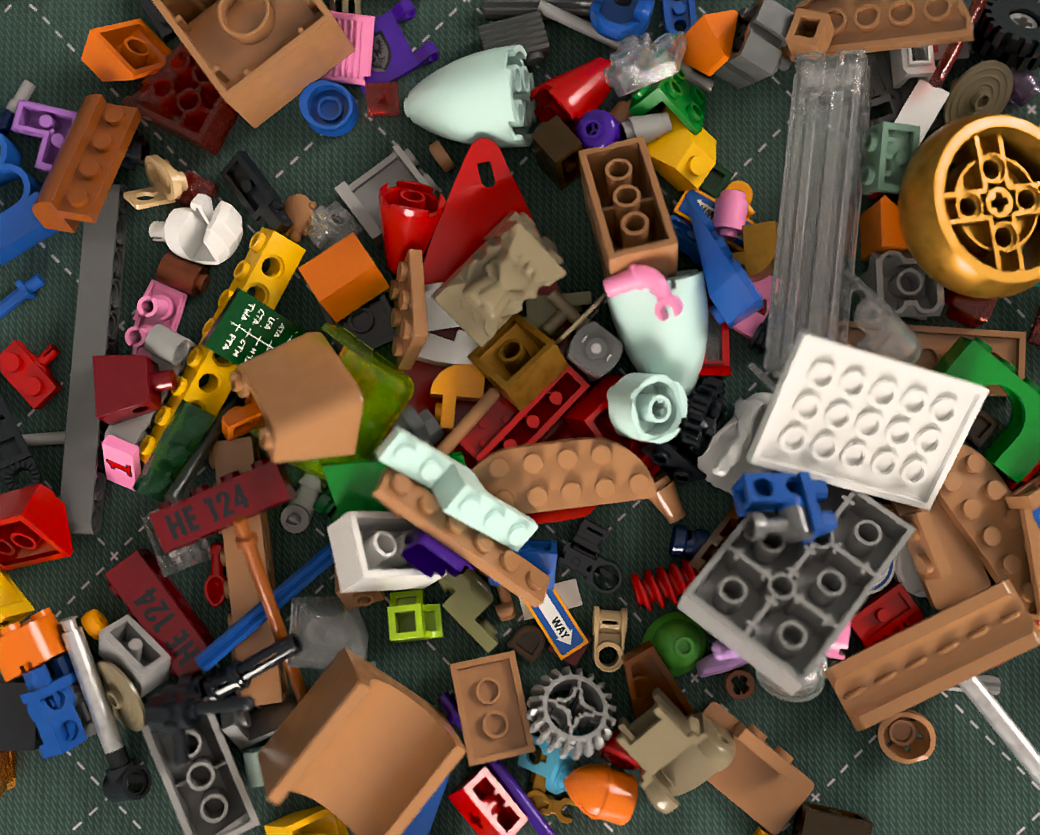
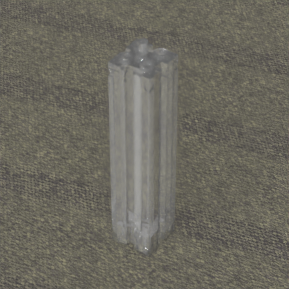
M865 49L837 51V55L825 56L823 52L796 54V74L793 79L766 336L767 353L764 355L763 365L764 369L772 372L773 378H780L799 331L847 345L862 196L860 172L864 166L865 158L862 144L869 126L871 89L873 86V73L871 67L868 66V57Z

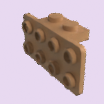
M935 499L930 511L890 500L895 515L916 529L906 544L929 603L934 610L948 608L991 586L983 563L937 499Z
M709 702L702 710V713L733 732L736 753L733 761L721 772L717 771L707 781L773 835L779 834L813 791V781L791 764L794 758L782 747L777 745L773 749L765 742L768 736L751 723L747 727L718 702Z

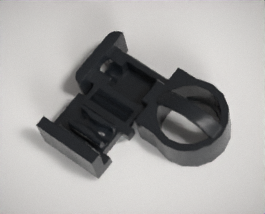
M585 517L573 540L576 542L574 547L571 546L572 540L565 544L561 555L557 559L556 567L559 568L562 564L587 578L586 584L603 594L616 591L621 586L623 580V570L617 562L601 555L595 559L596 554L601 552L598 547L602 539L607 540L611 530ZM588 527L604 534L603 537L588 530ZM599 566H612L619 574V577ZM594 572L610 579L616 585L611 588L601 587L595 580Z

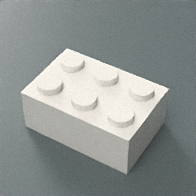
M349 511L327 527L341 593L424 589L442 577L434 572L433 577L429 578L402 558L401 553L415 526L403 516L401 519H398L391 512Z

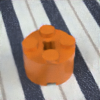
M49 607L30 616V619L21 624L18 621L0 630V672L6 682L45 664L54 656L57 657L67 652L61 635L64 632L60 624H58L55 614L52 613Z

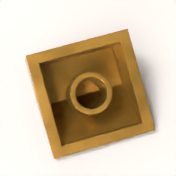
M517 313L513 314L496 331L495 336L482 348L478 346L467 356L495 388L499 389L500 394L520 411L530 404L569 366L556 343Z

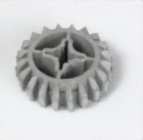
M567 666L564 667L561 673L554 669L550 672L549 677L543 675L539 679V685H534L531 689L533 696L529 697L526 703L531 708L526 713V719L535 721L529 727V732L539 731L540 736L536 740L537 744L547 741L550 744L547 747V753H552L557 748L559 749L560 759H564L569 752L573 760H578L582 753L585 757H590L594 753V749L599 751L604 747V740L608 741L612 736L610 728H613L616 724V719L611 716L616 712V706L607 704L612 699V693L603 694L601 690L605 687V682H600L596 685L593 682L594 673H590L586 678L583 676L582 667L578 668L574 674L570 667ZM556 691H570L566 698L557 697L556 700L548 698L550 694ZM583 698H585V699L587 700V702L590 704V706L587 705V703L584 701ZM551 719L555 720L558 723L559 729L554 725ZM586 725L593 726L592 732L587 735L572 736L577 726L584 728Z

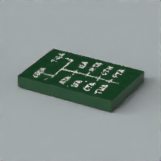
M237 287L201 344L233 364L238 365L308 332Z

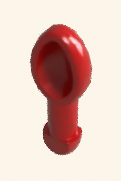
M215 542L210 547L211 574L207 577L204 585L205 597L213 607L221 606L226 600L224 581L227 580V577L224 575V566H222L220 559V549L224 547V544L221 542Z

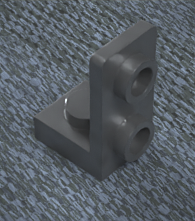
M295 695L287 697L283 702L270 704L252 713H249L248 710L221 713L222 730L240 750L270 738L298 705Z

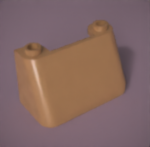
M322 332L302 334L238 364L236 370L231 372L230 385L232 391L237 392L240 398L249 397L250 393H252L265 417V427L261 428L259 432L260 445L262 449H267L273 463L355 455L363 407L361 391Z

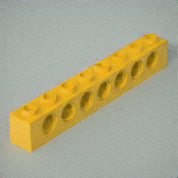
M262 227L251 238L249 243L250 250L245 259L236 266L233 273L235 278L229 289L224 290L218 300L219 307L213 318H210L205 323L202 330V339L198 346L194 347L188 354L187 366L182 376L177 377V388L170 390L171 396L166 405L158 410L155 416L156 424L150 435H146L139 446L140 460L147 466L177 478L231 391L230 374L236 370L237 365L222 356L215 358V352L206 348L201 343L237 287L247 293L254 286V298L274 310L305 254L306 249L274 230ZM269 258L270 268L263 273L262 263L265 259ZM209 373L207 384L199 387L200 378L204 374ZM189 403H194L192 412L183 416L185 406ZM178 432L177 440L172 444H167L168 437L172 433Z

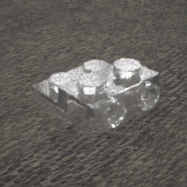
M683 31L673 35L671 33L663 34L654 42H652L648 32L640 36L633 34L624 38L619 43L617 51L610 54L611 66L604 69L607 84L611 88L614 87L618 97H622L679 73L688 43Z

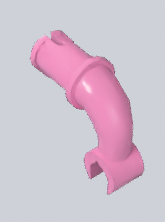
M633 263L630 264L629 269L603 280L604 289L609 297H614L636 288L638 290H643L644 288L651 290L658 301L655 305V314L662 321L669 318L666 305L672 307L675 317L682 313L683 303L681 299L676 295H672L666 279L656 269Z

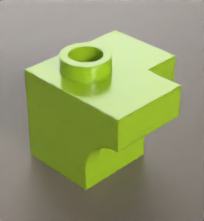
M423 589L390 593V607H387L391 642L402 643L444 638L441 604H425Z

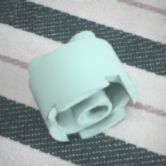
M631 373L621 378L607 392L610 421L619 436L651 443H665L679 433L681 428H678L681 419L686 418L688 403L684 389L678 382L673 381L666 375Z

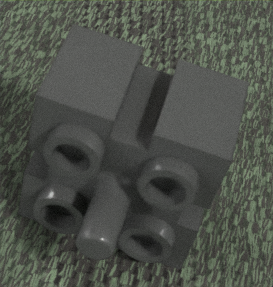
M757 0L752 3L750 9L745 7L738 11L730 59L714 73L738 89L773 76L778 69L785 72L791 66L792 61L782 55L780 48L787 45L785 39L795 14L774 0Z

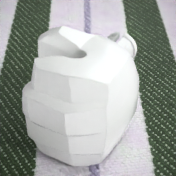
M198 193L192 200L190 207L173 209L165 222L153 221L149 227V235L154 237L152 240L155 242H166L169 249L181 258L202 265H218L229 259L240 244L243 236L242 216L231 204L220 201L215 210H213L211 198L205 194Z

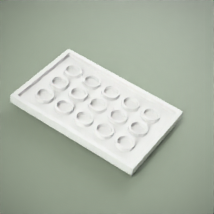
M799 331L746 459L750 464L784 473H794L797 475L799 472H809L811 480L826 481V484L930 511L989 389L977 383Z

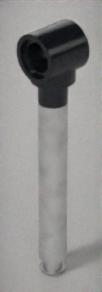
M78 616L64 618L58 622L64 630V633L61 635L109 764L103 780L104 795L112 802L142 799L150 791L152 785L151 774L145 766L137 764L136 758H129L82 626H77L75 618Z
M978 676L958 684L1040 787V754Z

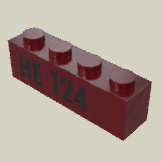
M266 457L252 463V470L240 474L238 470L220 478L221 483L210 488L208 484L190 490L189 494L191 497L178 501V503H172L168 500L158 505L159 511L150 514L149 517L164 553L179 550L234 525L232 520L238 516L245 515L249 519L297 498L283 462L273 463L270 457Z
M148 548L136 550L104 574L109 580V589L116 597L122 598L128 606V614L139 625L141 624L144 630L171 656L169 672L174 677L180 678L184 673L199 672L201 668L196 664L195 657L213 643L215 639Z

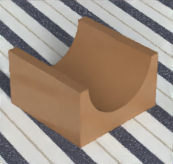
M152 0L224 100L254 129L302 93L304 88L310 83L320 79L356 51L322 0Z
M344 646L257 756L266 798L279 805L289 791L296 792L323 805L336 815L354 835H401L467 751L443 711Z

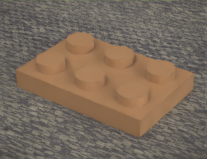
M409 249L404 261L399 262L397 277L395 280H391L389 288V298L394 299L390 323L391 327H395L396 336H394L392 342V354L397 356L398 369L411 370L428 338L422 250Z
M509 651L449 664L469 767L536 752L532 732H529L530 722L526 719L527 708L515 652Z

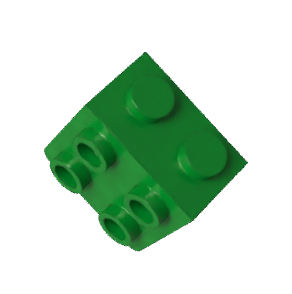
M665 56L653 67L648 65L637 74L629 112L633 116L644 115L663 101L693 135H697L702 131L706 97L699 87H693L687 81L683 69L678 64H672Z

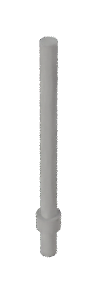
M541 0L537 11L540 10L541 15L652 67L664 58L633 42H619L607 39L598 34L590 22L546 1ZM683 62L678 64L683 69L686 79L691 85L697 86L708 93L711 91L714 80L692 71L693 68Z

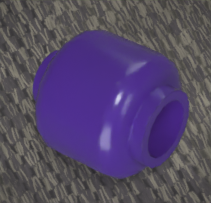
M601 109L591 110L579 119L576 126V137L582 142L583 149L607 147L614 142L622 141L623 129L620 122L609 112Z

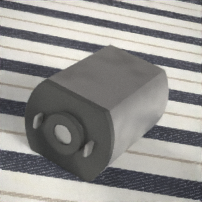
M594 321L578 330L567 345L564 358L577 373L589 382L600 379L617 364L623 351V343Z

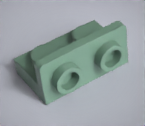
M883 121L868 128L862 144L865 151L864 166L860 172L862 194L871 195L880 192L899 195L905 169L919 148L921 126Z

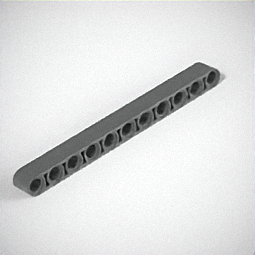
M112 184L96 222H84L60 490V500L65 504L70 534L97 535L101 530L103 522L106 471L102 442L110 424L96 418L92 356L117 355L129 202L124 199L123 194L128 192V189L125 185Z

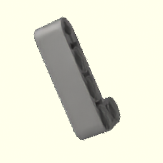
M162 324L155 325L148 332L144 342V348L152 354L150 359L158 364L159 371L173 369L177 377L182 376L187 366L188 354L194 347H197L190 339ZM170 390L161 391L162 406L166 405L171 396ZM158 410L118 424L109 425L104 439L109 434L139 447L143 438L146 435H150L156 424L155 416Z

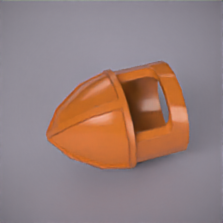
M588 764L574 769L564 779L563 783L569 797L590 819H600L621 826L625 825L632 816L638 796V783L634 775L610 768L606 764Z

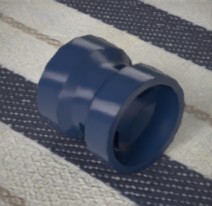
M675 524L670 539L669 556L680 558L685 555L689 556L692 560L708 540L709 531L703 529L692 531L688 530L684 525Z

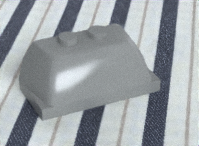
M207 696V697L203 698L202 700H209V698H208V696ZM216 714L202 715L198 725L186 729L190 763L184 765H175L172 734L165 733L164 731L153 732L147 724L141 727L185 835H239L260 824Z

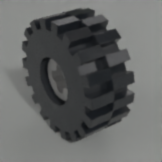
M988 0L973 28L974 48L981 49L979 53L981 56H989L991 60L1000 61L1007 65L1009 69L1013 66L1016 67L1017 71L1024 72L1026 67L1029 71H1035L1037 67L1040 68V4L1037 3L1038 0Z

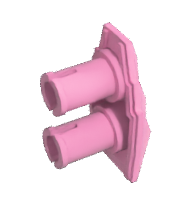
M154 279L151 280L143 297L137 302V310L133 317L135 324L127 329L125 333L126 343L129 346L133 345V355L152 357V354L144 348V342L148 332L155 325L162 324L175 332L177 331L188 294Z

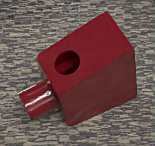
M92 356L96 418L110 425L159 410L162 406L161 391L177 388L175 371L173 369L159 371L158 364L147 356Z

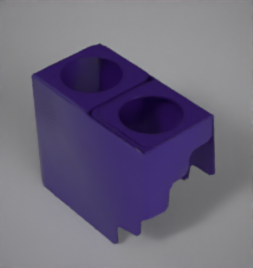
M416 525L401 553L403 559L429 578L433 577L434 572L443 577L445 569L450 575L457 577L458 573L463 570L464 565L471 570L475 568L474 565Z

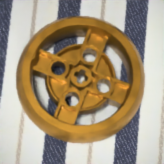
M997 113L966 116L942 126L920 145L908 163L902 177L898 198V216L905 244L916 263L941 286L974 298H1003L1023 292L1040 283V128L1015 116ZM954 155L956 168L946 177L948 166ZM1025 242L1024 247L1021 251V245Z

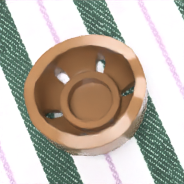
M906 709L881 721L878 725L877 736L880 747L894 761L911 764L929 758L934 751L936 745L934 728L917 711ZM916 733L922 734V737L916 736ZM907 745L909 750L906 751L904 746Z

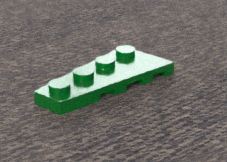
M452 452L448 455L450 458L466 466L462 452ZM366 459L351 460V462L345 463L322 462V468L340 518L349 511L390 512L379 502L380 500L372 495L383 470L389 465L380 460L366 461ZM423 484L421 485L422 487L430 491L432 494H434L430 488L424 486Z

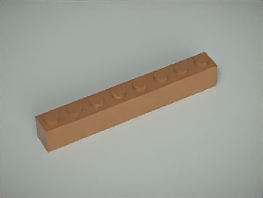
M243 437L229 442L221 440L215 443L209 453L210 466L212 469H215L216 482L213 483V487L220 484V478L226 474L238 470L240 474L252 470L251 464L262 459L259 438ZM267 510L247 520L251 531L255 532L258 537L256 546L272 591H274L277 586ZM234 525L219 532L223 536L224 547L220 549V559L222 566H226L227 580L224 581V594L226 599H230L231 612L228 613V628L233 626L261 602L244 552L236 544L235 540L238 536ZM268 620L231 651L232 661H244L275 643ZM275 653L274 655H272V656L268 657L267 659L261 661V663L264 662V661H266V660H268L269 658L275 656V655L278 654V653ZM283 662L253 678L248 688L242 691L237 689L235 691L236 696H252L255 700L254 706L283 702L289 697L287 673Z

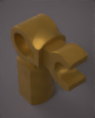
M540 747L537 750L534 764H538L540 761L546 762L547 756L542 754ZM531 772L529 781L533 785L529 786L524 793L540 814L550 816V813L555 814L561 822L566 824L572 823V815L562 811V807L566 804L576 806L569 795L565 794L556 797L555 794L546 791V778Z

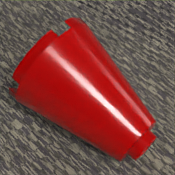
M597 57L537 85L531 90L530 102L535 99L538 107L534 110L535 116L542 123L550 121L557 115L576 136V126L579 119L585 113L597 110L618 81L617 68L609 59Z
M396 181V187L387 188L388 183H386L379 189L378 198L385 263L392 273L396 275L398 264L400 261H404L409 249L422 250L423 258L445 209L446 201L441 193L440 198L433 194L432 187L413 181Z

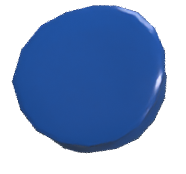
M318 80L305 87L300 95L299 107L301 114L307 121L308 126L315 132L331 137L342 136L350 132L356 125L359 117L358 105L354 96L340 84L328 80Z

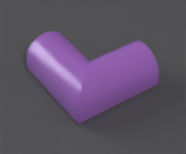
M19 99L11 130L16 133L42 138L35 168L48 174L77 112Z

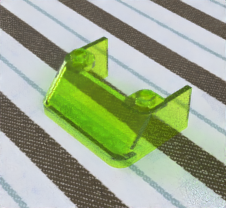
M324 323L321 329L346 347L340 360L359 386L362 395L363 407L355 455L287 461V463L326 480L322 462L345 463L360 459L368 461L390 429V426L400 415L399 412L404 409L411 399L414 385L407 374L348 330ZM253 428L251 434L260 440L259 432L261 428Z

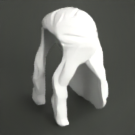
M760 392L746 399L738 400L735 403L733 417L717 431L715 436H712L705 452L697 458V467L707 475L705 480L714 487L720 488L732 495L731 487L743 473H771L773 471L769 468L750 464L746 459L773 394Z

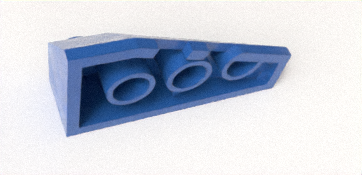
M690 191L685 194V199L709 296L714 303L709 309L719 325L726 322L728 327L732 328L764 307L763 299L738 260L734 261V257L727 244L720 235H717L712 222Z

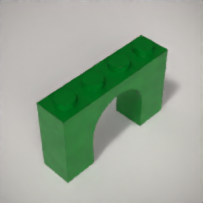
M960 336L932 370L983 386L999 385L1006 392L1011 404L1010 420L1004 431L983 453V456L1003 476L1019 484L1040 460V387L1027 378L1020 379L1014 374L1017 368L1004 358L1000 357L997 360L989 353L992 348L980 338L969 339Z

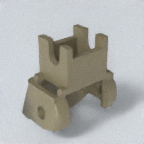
M657 687L652 691L653 699L657 702L632 724L623 716L618 720V728L621 733L617 735V742L640 765V786L645 790L650 802L659 812L668 814L679 806L674 796H680L695 789L710 779L717 771L721 772L733 761L736 747L733 732L706 717L702 712L696 715L690 713L686 717Z

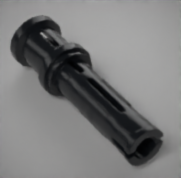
M291 632L283 639L262 649L246 660H234L228 663L227 668L220 673L207 675L203 680L209 699L227 698V695L237 689L242 691L248 688L253 678L274 668L295 654L301 653L303 645L300 638ZM275 653H278V654H276L275 656H273V657L269 658L268 660H266V661H264V662L261 663V661L267 659L268 657L274 655Z

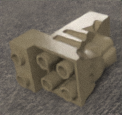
M510 211L483 238L485 243L430 296L481 348L495 336L496 331L513 314L523 309L522 303L524 300L536 298L539 287L550 286L566 274V271L560 266L563 260L556 253L558 248L546 236L540 238V235L534 229L535 223L524 212L518 214L516 211Z

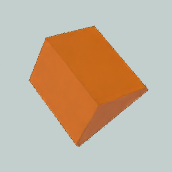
M886 195L860 216L861 261H870L871 252L909 251L899 224L898 206Z
M351 232L298 268L319 303L336 323L390 288V285L354 232Z

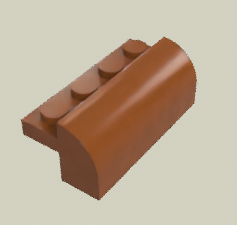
M91 94L83 99L32 207L34 215L44 228L75 233L80 221L96 222L142 118L138 108L109 104L102 94Z

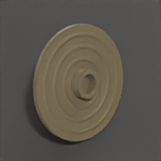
M987 60L974 65L959 78L952 80L949 86L950 94L943 108L945 125L954 120L975 114H1001L1010 99L1013 89V75L1009 67L997 60Z
M555 289L546 299L558 311L542 328L551 336L567 320L571 323L554 341L558 345L572 331L577 333L578 330L590 321L587 316L603 301L607 293L604 292L580 314Z
M106 660L99 661L96 667L114 716L128 729L136 732L140 731L141 727L146 725L144 705L138 692L128 677L116 665Z

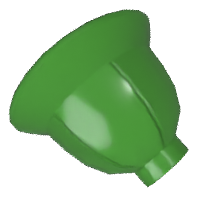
M670 612L658 617L651 623L643 635L641 643L642 645L651 640L674 677L689 672L701 660L706 648V634L704 628L684 612Z

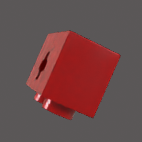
M485 766L470 773L447 796L478 835H515L528 821L526 815Z

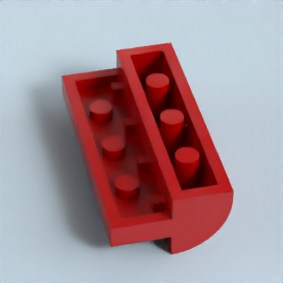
M569 365L522 411L500 394L499 399L458 444L478 463L481 459L497 450L516 445L536 443L590 385Z

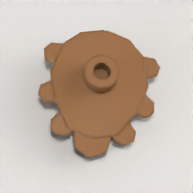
M298 193L289 196L283 202L285 207L282 209L293 223L286 233L282 232V235L285 237L289 236L290 240L294 243L301 241L302 235L305 237L309 236V225L316 223V219L313 217V210L317 207L316 202L311 201L306 195Z

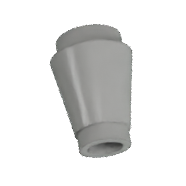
M667 112L632 116L627 118L628 121L621 123L624 140L644 136L646 144L672 131L671 121Z

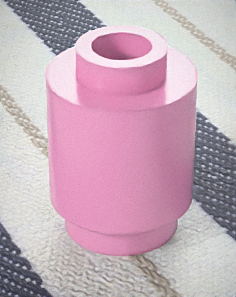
M723 190L720 192V197L716 199L712 224L717 235H720L724 241H734L738 236L743 235L742 225L746 223L748 202L744 192Z

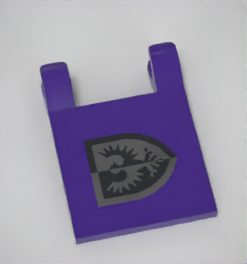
M401 0L390 11L375 19L371 77L365 76V85H359L365 97L417 68L434 63L440 58L433 42L424 44L413 53L398 23L408 21L416 16V10L411 0Z

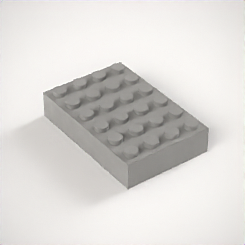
M826 484L828 498L823 503H818L820 511H832L835 513L838 526L831 533L819 535L811 543L801 544V542L788 543L782 534L769 533L761 541H749L744 533L743 519L683 593L677 606L678 609L792 697L807 682L916 530L868 495ZM775 510L760 512L766 518L777 517Z

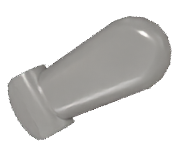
M309 470L304 473L303 477L298 481L300 486L296 491L297 498L290 500L287 507L281 513V524L288 532L300 533L311 522L315 510L313 506L318 500L320 493L323 494L328 486L326 477L317 471Z

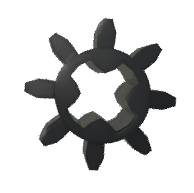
M136 130L121 163V168L135 171L136 164H145V157L149 155L150 146L148 141L143 140L144 135L139 134L138 130Z

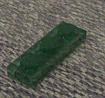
M182 399L132 488L136 492L157 501H167L165 495L206 434L215 416Z

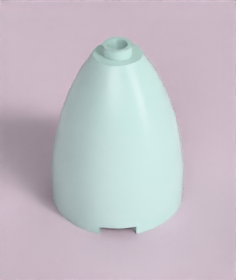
M519 44L492 48L470 54L441 67L424 78L409 92L408 97L404 99L406 116L410 117L413 123L433 134L464 144L472 145L479 138H488L494 141L499 148L530 146L532 134H529V127L532 125V122H536L534 113L536 102L535 99L530 102L531 90L535 86L533 73H529L527 67L524 66L523 59H526L527 54L525 49Z
M698 269L677 271L676 276L665 278L672 295L679 297L683 303L682 313L675 317L672 307L666 305L669 318L665 321L660 320L656 316L655 305L658 301L654 293L648 288L643 290L636 288L614 297L606 295L611 318L618 337L623 343L626 354L637 372L669 376L670 379L682 386L686 397L690 395L699 379L698 375L705 358L708 338V298L704 272L698 271Z

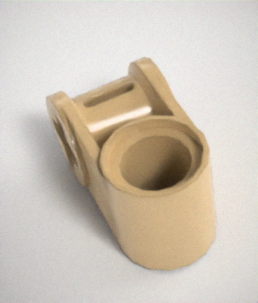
M599 606L593 607L592 658L597 667L602 671L614 672L623 664L621 656L624 655L627 633V608L615 611L600 610ZM602 621H617V622H616V623H606V622H602ZM604 647H613L616 650L615 660L609 664L602 663L599 660L600 651Z

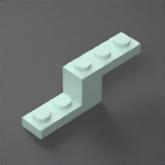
M398 426L392 430L375 452L378 460L430 488L444 512L516 552L521 549L539 527L534 519L487 493L471 469Z

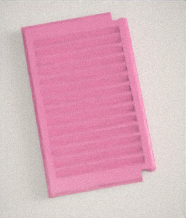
M330 11L356 51L318 80L364 86L365 76L371 77L375 16Z

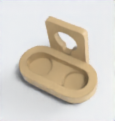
M157 154L145 157L144 164L147 178L153 187L128 191L123 194L125 200L135 209L140 210L175 202L176 199H180L183 191L187 190L188 183L182 171L178 172L167 159H162ZM141 196L154 197L153 199H150V200H140V199H137L138 197H141Z

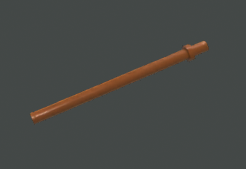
M241 515L232 520L238 536L235 541L238 548L244 552L275 642L288 634L256 546L258 537L255 532L251 531L247 517ZM294 655L283 661L296 701L299 703L308 691Z

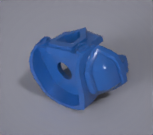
M594 0L589 11L591 24L598 34L607 39L619 42L636 41L645 33L650 24L655 0H630L631 4L628 6H619L614 0Z

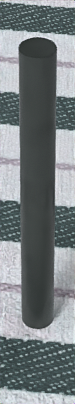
M232 393L165 495L168 501L178 503L221 436L222 416L231 408L240 406L243 398H240L238 394Z

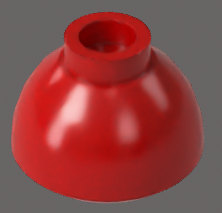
M620 729L612 732L611 738L608 741L604 740V747L599 751L597 750L601 758L619 768L626 770L640 768V765L617 742V735L621 733Z

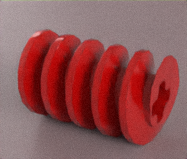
M684 559L681 561L680 570L675 563H669L668 574L662 566L656 567L655 577L648 569L644 570L642 581L636 573H631V585L639 611L640 605L644 604L648 612H652L654 601H657L659 606L665 609L666 598H670L675 606L678 605L679 595H683L699 575V571L688 565L690 562Z

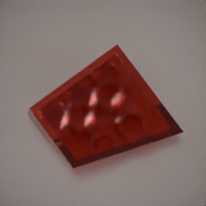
M180 43L165 58L166 64L153 76L149 74L141 81L143 86L132 97L127 95L120 103L124 106L138 108L143 118L164 131L217 156L239 113L224 100L185 45Z

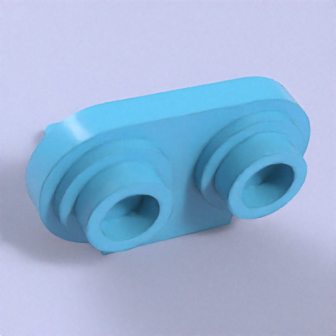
M575 729L572 736L580 735L579 732ZM532 734L534 744H537L538 736ZM544 741L542 744L537 745L541 748L542 754L547 756L546 762L540 761L538 764H534L529 758V753L519 755V766L546 778L545 787L547 791L555 795L561 794L564 791L567 792L563 782L572 772L575 762L570 752L564 759H560L559 749L555 748L552 753H547V747L550 744Z

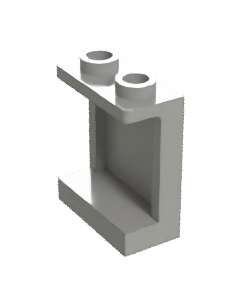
M398 143L392 146V154L349 186L343 181L334 188L377 247L383 243L378 198L379 189L383 184L388 183L387 188L396 187V181L418 182L432 187L435 196V191L438 189L427 173L422 176L416 166L419 163L413 153L408 148L403 151Z

